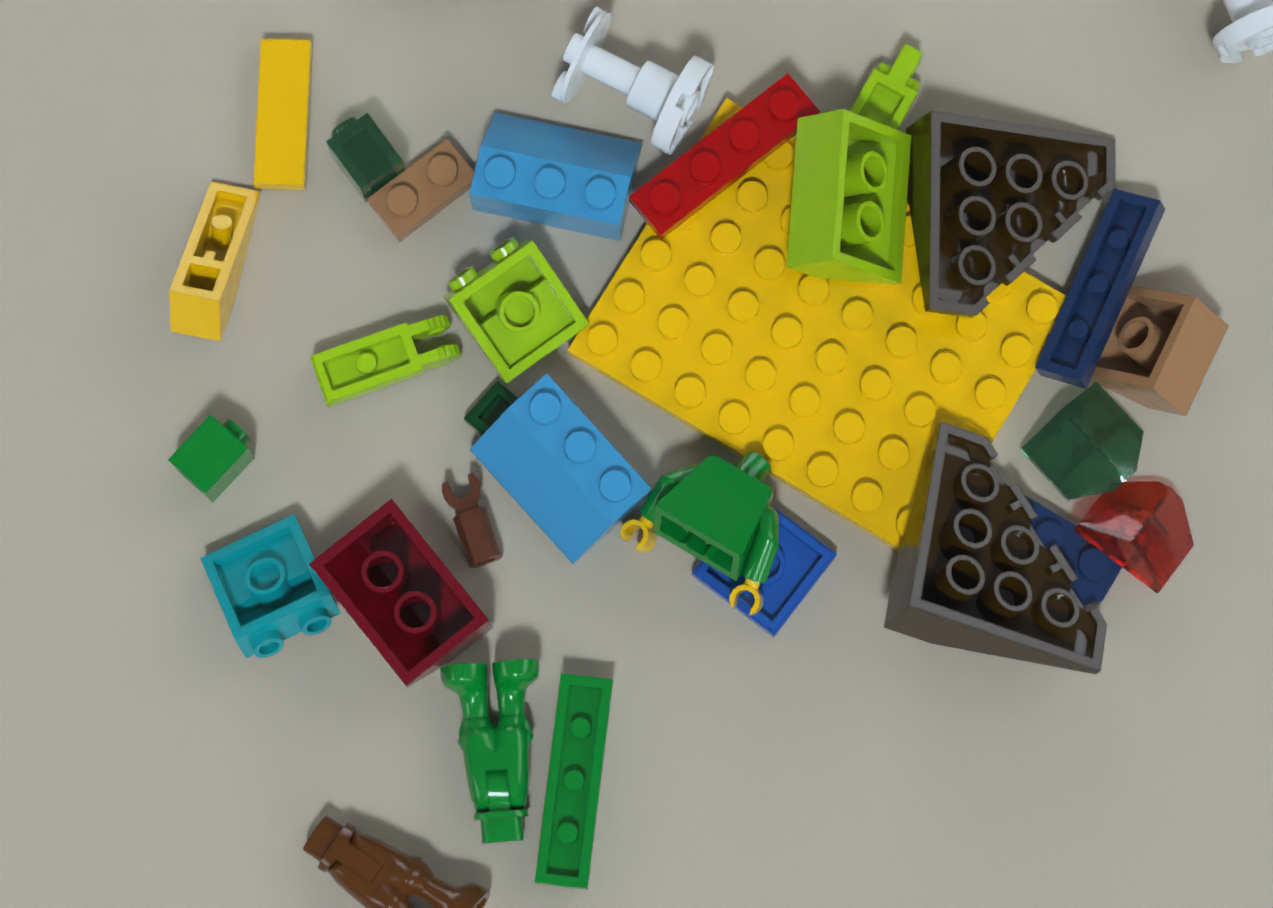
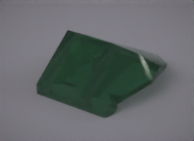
M1094 382L1062 408L1020 451L1067 501H1071L1081 497L1113 492L1136 472L1144 431L1097 382Z

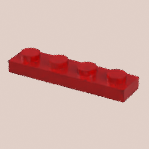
M787 73L631 194L629 202L660 240H662L793 138L797 133L798 118L820 114V110Z

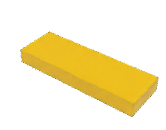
M261 39L253 180L255 189L306 190L313 49L311 40Z

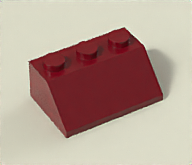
M392 498L309 563L311 568L406 687L411 686L453 661L494 628L487 616Z

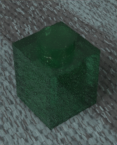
M368 113L358 120L356 117L344 120L331 132L332 138L326 141L332 158L365 203L368 202L367 199L405 171L403 160Z

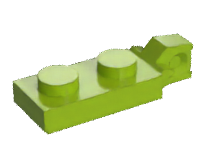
M905 43L892 67L881 62L877 69L874 68L850 111L899 130L918 96L921 83L912 77L922 60L920 58L923 52Z

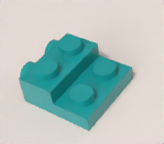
M295 514L200 558L232 635L246 658L254 654L259 658L273 656L283 648L284 640L301 632L305 635L319 634L331 625L332 617L341 614L331 591L309 565L315 559V556Z

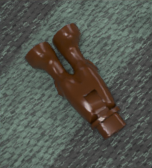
M328 815L321 820L303 847V851L320 862L318 869L324 873L328 871L331 877L365 908H415L409 901L410 896L421 898L433 908H484L490 896L489 890L476 883L457 887L434 877L433 872L422 861L421 857L408 856L373 836L357 831L356 827L350 822L344 827Z

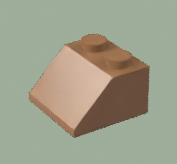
M1132 285L1090 381L1146 408L1186 416L1229 326L1195 296Z

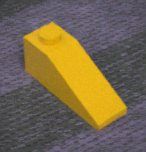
M210 182L169 290L171 332L221 342L234 306L260 200V191Z

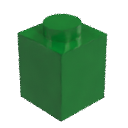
M210 414L168 461L213 503L255 457L249 448L245 446L251 438L236 423L228 418L222 425Z

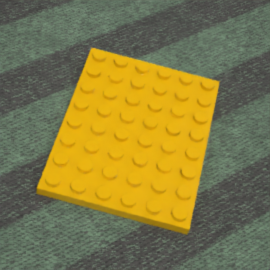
M726 98L699 141L743 107ZM793 137L662 240L646 224L588 316L587 321L590 325L578 332L567 352L569 356L740 458L748 451L761 455L770 465V476L900 553L936 425L940 421L987 437L992 444L1036 371L1035 366L1066 299V295L1023 272L1008 286L1001 283L986 297L989 304L973 318L925 312L908 203L906 208L902 280L900 284L820 279L787 268L796 138Z

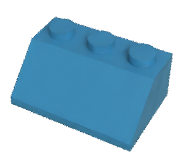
M495 112L480 146L469 193L472 208L475 211L621 241L630 203L629 196L633 190L642 143Z
M545 374L511 404L470 448L472 454L572 564L578 561L644 502L652 490L548 374Z

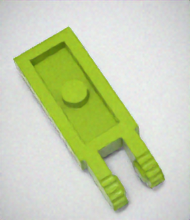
M446 314L437 315L407 325V322L310 356L327 407L425 374L424 370L435 369L444 364L454 362L461 357L457 344L443 345L418 355L413 342L440 335L448 330V328H451L448 316Z

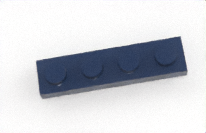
M1114 188L1035 366L1040 376L1087 389L1164 214L1165 208L1161 200Z

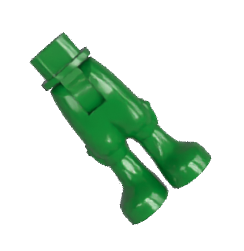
M514 659L492 663L499 709L496 726L492 725L488 712V665L486 663H466L440 667L443 686L459 696L464 720L460 725L457 743L463 751L471 800L475 810L478 811L474 813V820H480L482 844L524 840L522 817L529 816L528 809L524 808V806H526L529 786V746L533 739L529 721L524 715V701L527 688L538 679L539 659Z

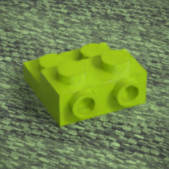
M514 236L503 241L490 251L489 255L494 261L477 272L473 266H470L450 279L447 284L452 291L443 296L469 336L476 341L505 383L513 380L590 325L534 241L525 238L518 243Z

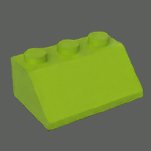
M846 109L798 118L787 268L820 279L893 285L901 283L912 135Z

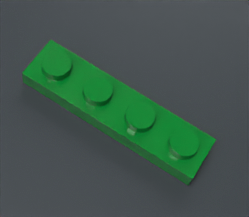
M561 673L535 884L588 890L613 679Z

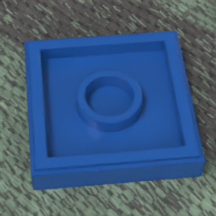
M771 505L779 515V549L767 582L760 583L759 586L764 600L763 607L755 615H750L755 599L753 594L747 590L739 595L735 609L774 638L833 562L837 554ZM703 561L692 572V576L729 605V597L732 590L737 586L743 585L746 579L741 574L739 579L735 581Z

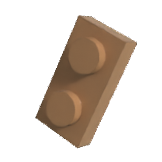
M447 138L367 200L371 208L396 239L401 242L471 188L474 170Z

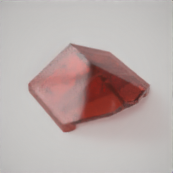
M1158 481L1111 482L1074 529L1075 532L1157 594L1194 546L1183 500L1173 488Z

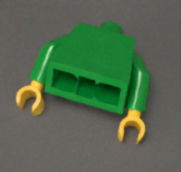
M748 451L736 466L718 456H708L699 465L691 464L666 473L659 478L639 509L642 514L640 519H632L625 522L620 529V536L622 540L628 542L633 537L635 531L642 528L644 533L643 539L637 544L635 550L637 552H649L654 548L657 542V535L735 581L742 574L746 577L744 584L732 590L729 602L731 607L735 609L739 595L743 591L748 590L755 599L750 615H755L763 607L764 601L763 595L759 590L760 583L767 582L779 549V515L771 507L774 491L770 486L763 483V480L771 471L770 465L761 455Z

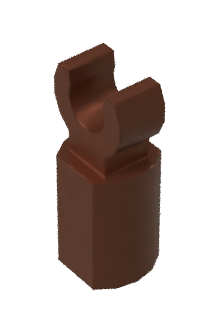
M474 473L468 474V480L471 485V491L467 496L459 498L453 495L448 481L442 483V494L445 502L451 508L458 511V515L453 518L469 567L477 568L498 561L503 557L487 508L478 506L482 493L479 480Z

